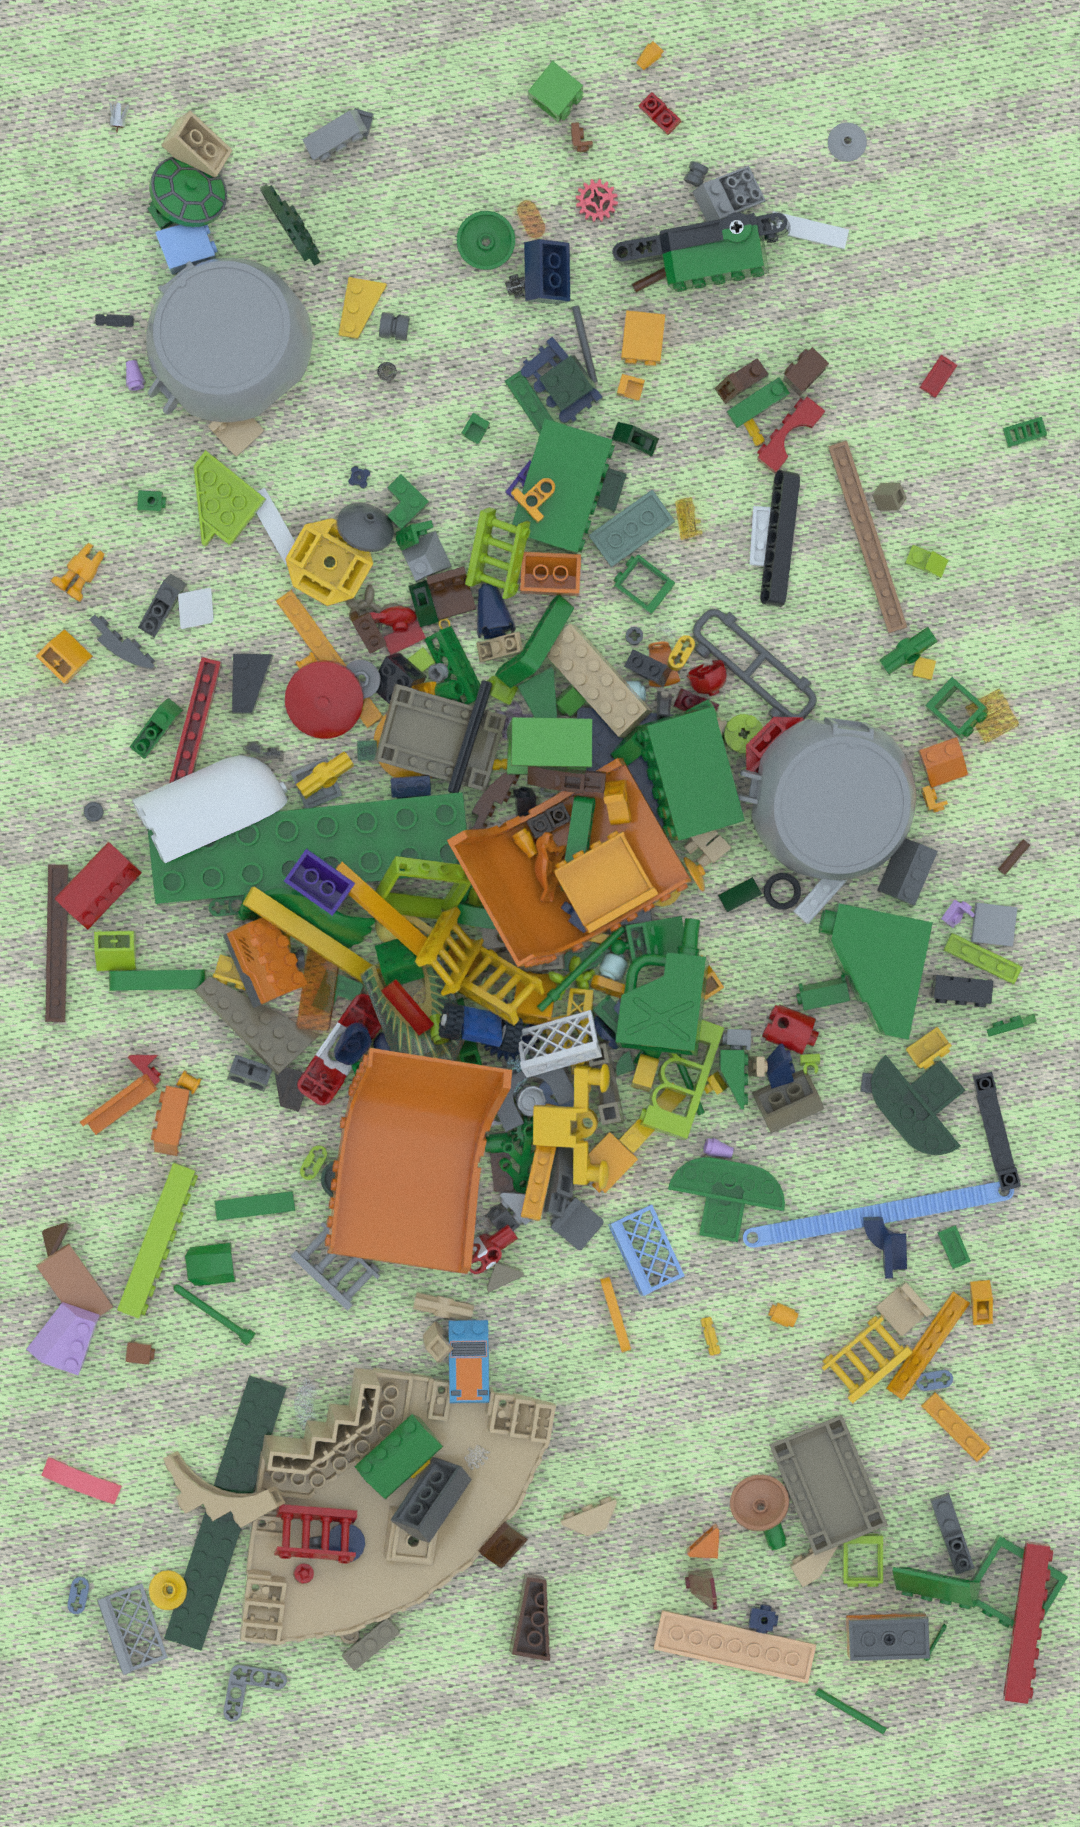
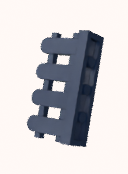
M553 337L546 341L547 347L545 349L542 346L538 349L540 353L531 361L527 359L523 361L525 366L521 369V375L525 378L534 375L537 379L534 383V390L537 393L547 391L540 381L541 375L537 371L547 362L553 368L558 364L553 360L555 356L560 360L559 363L569 357ZM595 388L572 406L561 411L559 420L562 423H567L570 420L575 422L577 420L575 416L585 407L589 410L592 407L590 403L594 401L597 404L603 399V396ZM550 395L546 400V404L548 407L554 408L557 404Z

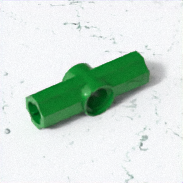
M927 627L912 638L901 640L896 645V649L879 661L887 673L891 674L904 664H911L917 661L923 651L938 641L929 627Z

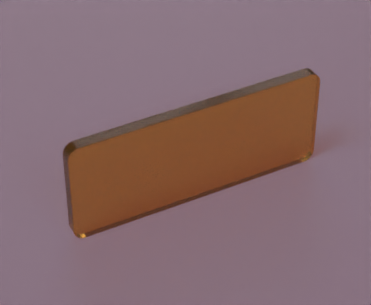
M310 948L307 950L304 977L308 985L302 987L297 1027L307 1030L329 1031L339 967Z

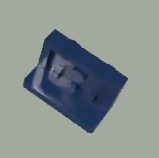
M428 775L393 777L390 780L392 798L402 799L411 796L431 795V782Z

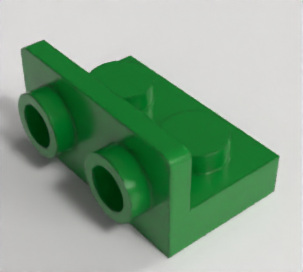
M432 520L412 524L397 531L396 543L400 550L403 551L418 544V538L428 534L427 531L434 528Z

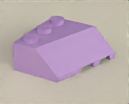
M62 1302L26 1350L41 1363L79 1375L100 1315Z

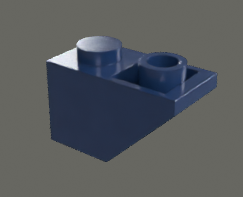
M779 1044L765 1060L768 1066L766 1074L771 1089L794 1082L792 1074L795 1073V1069L791 1062L790 1051H785L784 1045Z

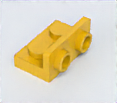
M220 954L213 977L225 985L228 982L235 983V988L246 991L232 957Z

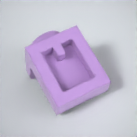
M954 900L941 919L947 925L954 928L962 920L964 912L972 918L975 914L971 911L972 907L964 901L959 903Z

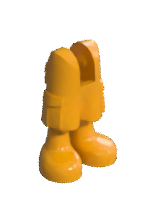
M87 543L77 555L72 557L67 564L69 570L64 576H54L51 579L55 586L65 592L75 575H79L74 585L66 592L78 602H81L83 599L82 588L85 582L90 583L98 571L97 568L105 556L100 550L92 561L88 559L87 556L94 547L91 543Z

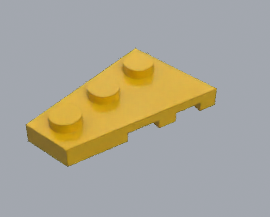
M348 277L339 336L359 338L387 286L386 283Z

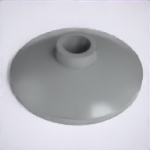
M854 123L838 124L831 130L828 136V148L831 154L838 160L845 162L854 161L866 149V135ZM845 138H850V139H851V143H850V144H846V143L844 142V139H845Z
M355 660L346 666L358 678L362 686L364 699L372 696L378 690L380 674L375 665L366 660ZM359 675H364L365 681H361Z

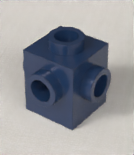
M760 1604V1607L751 1606L749 1628H754L756 1632L763 1634L773 1631V1626L777 1627L778 1615H775V1609H772L771 1605ZM762 1617H767L765 1621H761Z

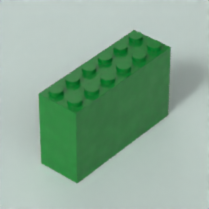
M548 419L544 420L522 493L525 495L544 478H549L555 483V491L538 508L539 512L544 516L539 523L518 503L512 525L518 526L522 522H530V535L527 541L568 554L582 553L585 539H582L584 533L588 534L591 521L588 520L589 514L594 515L597 505L594 498L595 495L600 496L603 486L600 479L606 476L609 464H606L607 458L611 459L615 448L614 445H611L612 439ZM543 483L540 487L544 493H549L552 490V486L549 483ZM530 496L526 499V503L531 507L535 506L537 499ZM509 532L510 536L515 537L516 534Z
M714 706L699 707L637 726L638 731H636V735L644 748L641 751L642 757L648 764L647 775L649 780L653 782L654 788H652V793L658 801V815L663 819L664 826L662 829L668 840L680 841L745 821Z

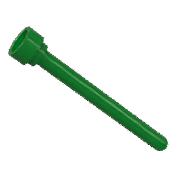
M179 1284L174 1285L173 1290L236 1333L241 1342L248 1346L255 1336V1332L251 1329H242Z

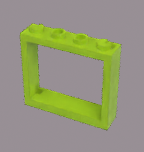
M395 856L375 892L401 915L438 919L442 910L446 911L459 905L471 883L459 864ZM399 876L454 882L445 899L390 893Z

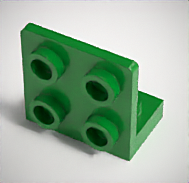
M394 939L375 945L386 986L395 979L402 985L425 977L422 966L419 967L415 962L417 956L400 940Z

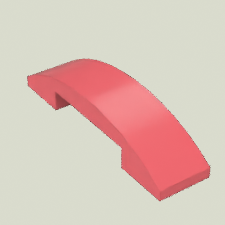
M48 1457L41 1475L65 1487L111 1504H115L122 1487L109 1480L101 1479L68 1466L66 1463Z

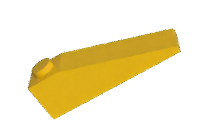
M665 1089L656 1101L660 1108L672 1112L686 1095ZM639 1118L619 1138L632 1153L655 1131L641 1126Z

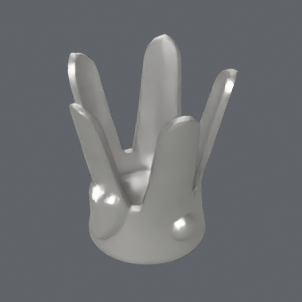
M109 102L111 111L110 126L117 127L116 133H118V127L125 128V119L130 104L126 106L121 115V104L118 102L116 109L115 105H113L112 110V104Z

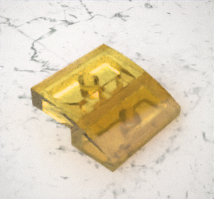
M1000 688L979 699L988 710L987 718L981 724L978 723L975 726L984 744L1019 726V722L1010 709ZM973 703L965 707L969 717L978 709Z

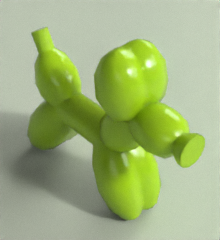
M573 956L569 962L570 973L582 963L580 957ZM593 969L585 971L575 980L577 989L590 990L587 981L591 980L593 975L596 974ZM552 971L548 975L551 981L558 986L570 973L563 977L561 974ZM566 989L560 994V998L558 1000H562V995L565 993Z

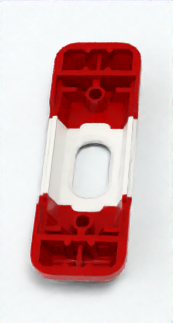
M360 993L354 997L297 1082L298 1090L319 1105H327L332 1101L352 1069L351 1065H345L329 1058L328 1052L336 1039L349 1025L356 1022L367 1027L371 1040L374 1039L381 1029L369 996L365 993Z

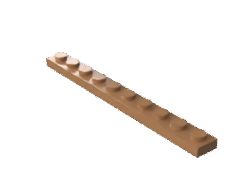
M843 441L828 446L887 632L889 634L905 629L907 624L848 442Z

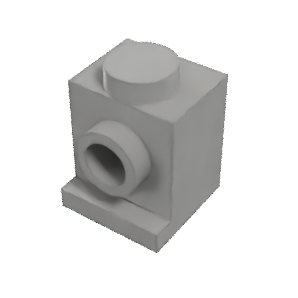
M727 1029V1033H723L722 1044L730 1045V1049H742V1046H746V1050H750L751 1030Z

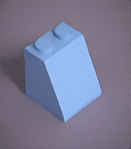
M177 225L155 232L172 275L182 271L187 266L186 263L188 261L196 265L200 262L216 258L215 253L218 250L214 241L210 242L208 234H211L208 225L201 227Z

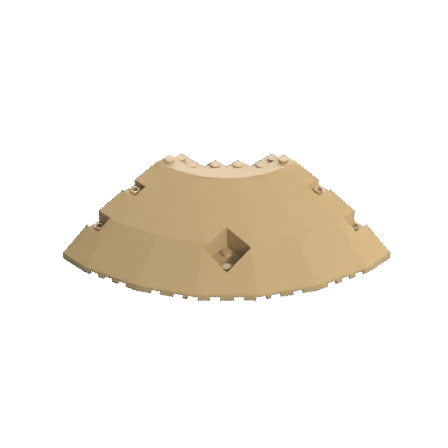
M354 1368L349 1406L329 1403L326 1422L306 1421L304 1439L265 1435L263 1449L260 1454L255 1492H261L277 1486L286 1505L358 1510L357 1519L352 1524L363 1533L365 1548L358 1559L348 1564H342L336 1560L300 1557L281 1559L279 1556L274 1555L277 1546L282 1547L283 1520L281 1517H276V1509L253 1521L246 1563L247 1580L245 1593L243 1594L240 1641L282 1645L286 1644L285 1642L291 1641L302 1642L305 1641L304 1639L310 1638L321 1639L323 1636L351 1634L366 1628V1625L375 1621L378 1623L391 1617L390 1615L394 1613L404 1612L407 1610L406 1608L416 1604L419 1605L430 1597L429 1594L438 1588H442L460 1571L463 1572L473 1565L475 1559L480 1555L479 1549L520 1508L526 1496V1490L529 1484L532 1483L534 1473L542 1461L545 1449L550 1444L556 1409L555 1403L515 1393H497L491 1387H489V1403H450L448 1380L433 1379L432 1376L389 1369L373 1368V1370ZM443 1386L445 1389L443 1392H439L438 1388ZM501 1400L506 1401L504 1405H499ZM411 1414L420 1417L444 1446L433 1457L462 1466L472 1479L431 1542L427 1543L418 1539L415 1545L408 1543L411 1535L394 1524L391 1518L424 1469L415 1478L410 1477L387 1499H384L364 1480L354 1467ZM301 1519L291 1520L290 1547L301 1548L303 1522ZM264 1520V1525L261 1526L258 1524L259 1521ZM318 1520L310 1522V1537L322 1536V1523ZM340 1522L330 1523V1530L339 1525ZM303 1563L309 1564L314 1570L313 1579L306 1584L298 1583L293 1575L294 1569ZM254 1584L259 1585L257 1589H252Z

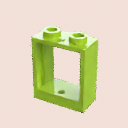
M866 1534L842 1544V1581L844 1584H847V1587H859V1584H867V1587H878L880 1583H883L882 1534ZM848 1544H877V1576H848Z

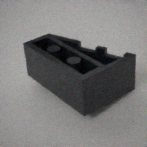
M233 654V714H254L273 659V654Z
M933 975L931 998L935 999V1003L947 1004V1000H953L955 1005L967 1006V1002L975 1003L974 1007L986 1008V1004L992 1003L994 981Z

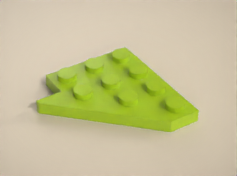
M205 450L194 464L201 542L206 547L216 534L228 545H232L266 501V498Z

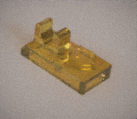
M692 497L675 501L681 540L701 535L702 530H696V524L701 523V520L694 518L695 506Z

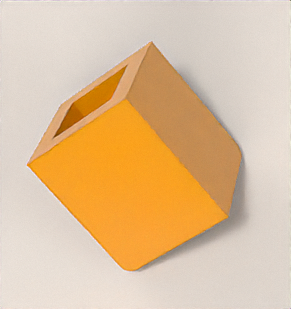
M622 374L617 395L639 401L645 380Z

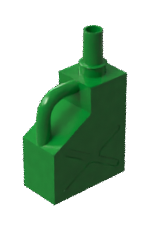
M685 918L681 946L677 947L678 954H644L636 958L629 965L624 994L621 995L616 1043L620 1048L698 1056L709 967L707 958L699 956L701 951L698 948L700 920ZM651 965L665 967L664 976L637 988L638 974L643 967Z

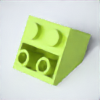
M136 931L94 932L96 970H136Z

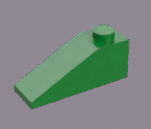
M778 377L729 409L727 414L736 428L784 400L790 392L781 378Z

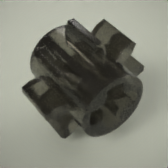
M518 274L509 276L510 281L505 282L509 296L514 295L515 299L524 296V276L518 277Z

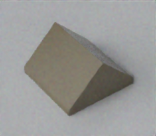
M498 1261L494 1265L487 1285L488 1293L523 1277V1270Z

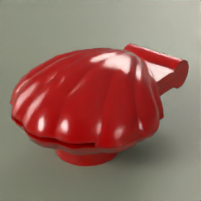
M393 606L382 610L380 613H370L375 623L390 626L396 632L408 630V625L417 619L416 613L405 606Z

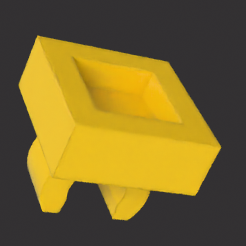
M716 1071L708 1077L709 1083L705 1085L704 1091L708 1094L714 1090L718 1095L727 1089L728 1086L720 1073Z

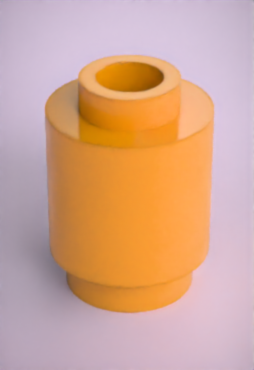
M777 1302L776 1305L772 1304L768 1315L771 1316L770 1321L787 1328L788 1326L793 1328L799 1313L795 1312V1309Z

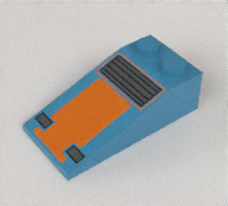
M488 1320L449 1321V1344L453 1347V1350L449 1353L450 1403H489Z

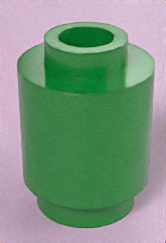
M456 680L441 682L435 686L436 696L450 700L458 699L464 693L463 684Z
M507 1132L489 1134V1136H486L485 1151L491 1152V1154L504 1152L501 1148V1143L504 1140L512 1142V1136H508ZM510 1144L506 1145L505 1149L509 1148Z
M781 1522L774 1528L763 1531L768 1547H771L772 1551L787 1546L785 1542L787 1539Z

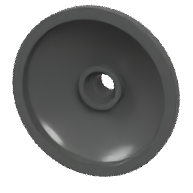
M352 503L342 508L338 514L336 521L338 532L352 547L365 552H377L385 549L391 543L394 536L393 524L379 508L367 503Z

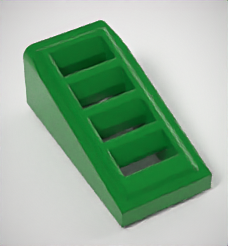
M1042 417L1003 428L1008 447L1047 436ZM1035 423H1037L1039 434H1036L1034 428ZM1028 425L1030 427L1032 436H1028L1026 426ZM1018 428L1022 429L1023 439L1020 438ZM1010 430H1014L1016 441L1012 440Z

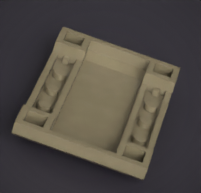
M395 684L374 760L450 782L474 706ZM489 710L484 711L462 781L463 786L486 791L506 715Z
M842 1415L769 1444L814 1555L888 1526Z

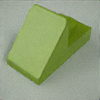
M912 545L905 563L941 578L948 559L934 551L930 552Z

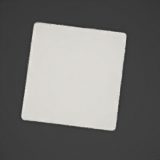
M211 588L178 594L181 629L212 623L214 618Z

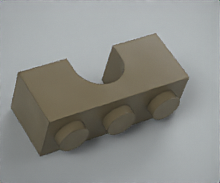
M390 1617L380 1621L368 1634L342 1653L343 1659L353 1671L357 1670L400 1633V1629Z

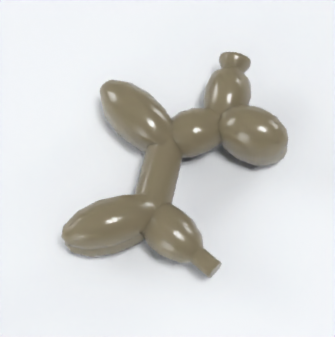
M368 585L365 590V600L357 602L355 599L344 601L351 608L349 612L350 621V613L357 611L360 616V611L367 608L375 613H380L386 608L399 605L397 603H389L383 607L373 602L375 592L372 585ZM377 623L378 629L382 630V625L384 624Z

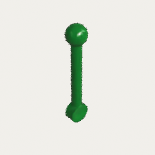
M942 1625L930 1647V1655L946 1630L947 1625Z

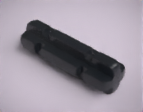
M96 314L95 324L97 326H104L106 324V326L122 327L125 325V327H133L134 317L132 315H125L123 317V315L107 314V316H104V314Z

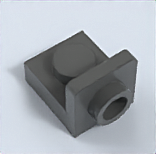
M502 1203L493 1206L486 1214L498 1231L507 1224L513 1231L520 1226Z

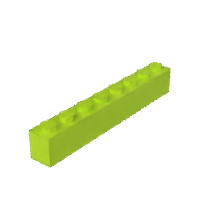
M176 1162L172 1164L117 1311L138 1319L141 1315H146L149 1307L146 1304L148 1296L152 1297L156 1289L153 1283L155 1278L159 1279L163 1270L160 1267L162 1260H167L170 1249H167L170 1241H174L177 1234L174 1228L176 1223L180 1224L184 1212H181L184 1204L188 1205L191 1194L188 1192L190 1187H194L198 1176L195 1173L197 1170Z

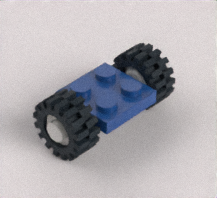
M447 1002L444 1005V1010H442L439 1023L440 1028L438 1029L440 1038L456 1041L461 1034L460 1030H462L463 1040L497 1046L499 1050L515 1053L519 1047V1042H521L523 1021L522 1018H519V1021L512 1025L504 1019L501 1022V1017L491 1011Z

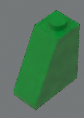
M551 667L517 686L534 718H557L554 670Z

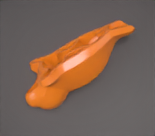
M544 832L536 841L538 855L535 862V873L543 888V893L540 897L541 902H553L555 899V890L559 882L553 870L557 869L555 865L562 861L567 848L566 845L557 846L550 832Z

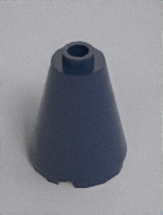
M488 583L482 584L481 588L478 589V638H481V635H483L484 639H493L506 635L505 632L507 631L513 633L516 630L515 623L498 587Z

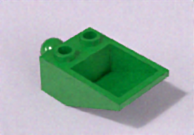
M682 916L623 926L626 942L617 939L611 945V951L616 955H621L628 949L630 964L638 958L635 956L636 950H640L642 955L678 954L677 947L681 946L684 930ZM632 931L638 932L637 938L632 937Z

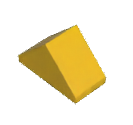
M640 1054L630 1087L650 1092L659 1059Z

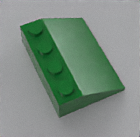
M905 1566L893 1567L892 1569L896 1590L902 1591L901 1595L913 1597V1594L921 1595L920 1599L932 1601L933 1598L940 1599L941 1604L951 1605L952 1602L959 1603V1607L964 1609H971V1606H977L980 1582Z

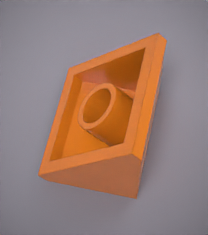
M716 1523L686 1549L689 1557L718 1559L719 1528Z

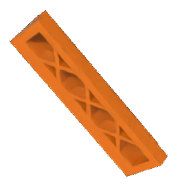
M144 1074L81 1120L80 1123L82 1126L88 1124L95 1135H97L158 1089L149 1076Z

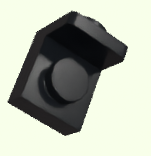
M520 787L513 790L516 817L529 815L528 811L536 807V795L533 789Z

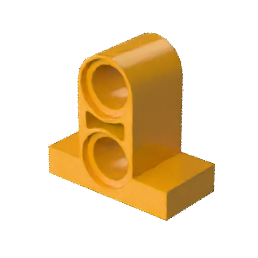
M544 478L525 495L518 488L514 489L511 495L539 523L544 516L539 512L538 508L553 495L555 483L549 478ZM543 483H549L552 486V490L549 493L542 492L540 487ZM533 496L537 499V504L531 507L527 505L526 499Z
M626 779L606 782L603 797L607 805L611 826L631 823Z

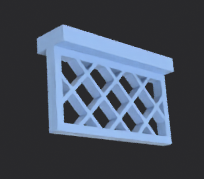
M649 1205L608 1224L640 1296H645L685 1276L653 1205ZM650 1210L653 1217L650 1225L640 1221L642 1214ZM627 1220L636 1222L633 1233L626 1231L622 1223ZM639 1224L649 1227L645 1238L635 1234ZM651 1229L660 1232L659 1242L648 1239ZM634 1237L644 1240L641 1251L633 1248L632 1242ZM647 1242L657 1245L654 1256L644 1252ZM660 1246L668 1250L667 1260L656 1257ZM642 1255L652 1258L649 1269L642 1267L640 1263ZM655 1259L665 1263L662 1274L652 1270ZM668 1264L676 1267L678 1275L674 1277L665 1275ZM650 1273L661 1276L659 1283L651 1287L648 1281Z

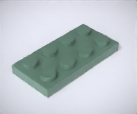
M651 490L588 536L612 568L675 523V520L655 492Z

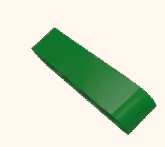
M579 795L574 797L565 855L566 862L574 859L572 855L581 850L585 853L589 850L596 801L593 797Z
M205 969L109 971V991L197 989L206 980Z

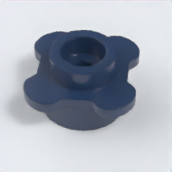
M356 466L351 469V478L348 480L349 484L352 486L359 485L361 488L367 487L366 481L367 477L370 476L369 470L358 469Z

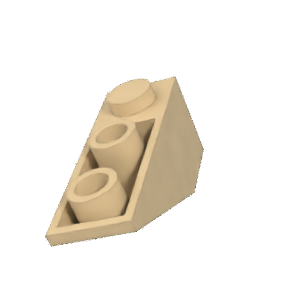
M837 1547L814 1555L812 1548L808 1550L810 1553L802 1556L800 1554L791 1560L793 1563L790 1564V1567L802 1587H805L821 1576Z

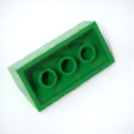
M411 1414L354 1467L375 1491L384 1499H387L444 1446L420 1417Z

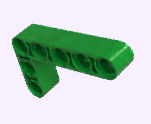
M560 594L555 596L522 651L505 662L497 670L495 676L507 687L512 688L534 674L542 665L573 612L574 606Z

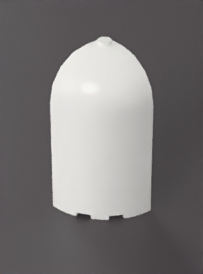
M238 755L225 758L133 799L132 802L146 829L152 830L154 835L151 836V839L161 860L167 863L274 814L287 803L285 793L288 791L284 782L279 783L267 765L254 757Z

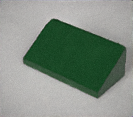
M752 877L719 894L718 897L726 912H729L762 895Z

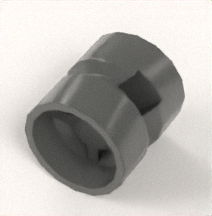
M382 312L379 337L390 339L394 336L395 340L406 341L410 316L399 314L395 317L393 313Z

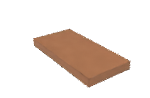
M70 1244L65 1245L36 1265L61 1302L100 1316L113 1308L108 1297Z

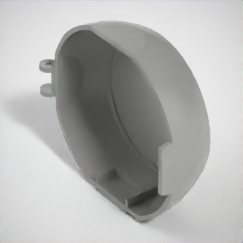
M234 257L210 259L196 265L188 261L186 263L187 266L164 286L160 285L158 287L161 294L156 300L148 320L146 331L147 357L152 373L157 377L148 390V395L152 398L161 391L166 396L168 402L163 408V412L166 415L173 412L177 404L180 403L189 414L209 421L237 422L255 418L298 383L305 373L312 349V327L307 309L284 280L274 270L263 264Z
M825 717L824 721L814 719L801 721L784 731L768 747L760 760L758 773L748 770H741L740 773L741 776L751 778L749 795L738 794V797L741 801L753 803L752 820L763 845L781 864L805 876L827 880H847L865 875L884 864L894 855L907 837L913 822L916 807V785L909 761L891 736L881 728L871 727L866 722Z

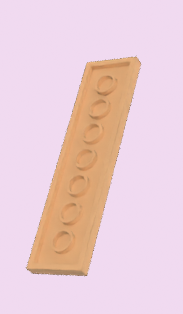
M662 1610L653 1649L808 1684L816 1644L769 1633H758L751 1629Z

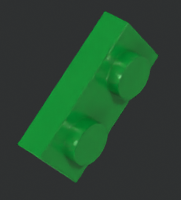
M956 1225L937 1232L952 1269L971 1262Z

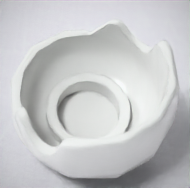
M536 1086L524 1087L516 1096L517 1108L526 1116H533L534 1105H545L546 1103L543 1090Z

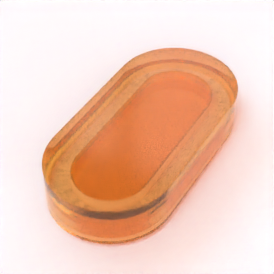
M528 200L521 202L518 205L517 213L527 234L531 238H540L545 233V224L536 205Z

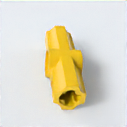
M344 751L328 763L322 762L318 764L312 773L298 782L296 786L303 797L307 799L321 788H329L334 785L338 777L354 767V764Z

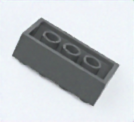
M432 1457L431 1463L424 1469L391 1518L394 1524L408 1534L427 1543L431 1542L472 1480L462 1466L436 1457Z

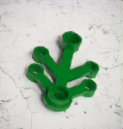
M526 1121L521 1127V1131L524 1134L522 1156L517 1152L510 1140H504L501 1143L502 1150L505 1153H509L520 1165V1172L518 1173L512 1167V1163L507 1158L499 1161V1167L514 1179L513 1188L520 1193H526L530 1176L528 1168L533 1163L535 1151L530 1154L533 1138V1121ZM510 1144V1147L505 1149V1146Z

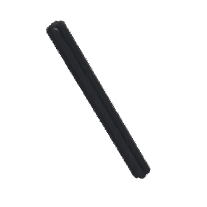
M485 680L481 682L448 787V792L459 793L493 686L491 682Z

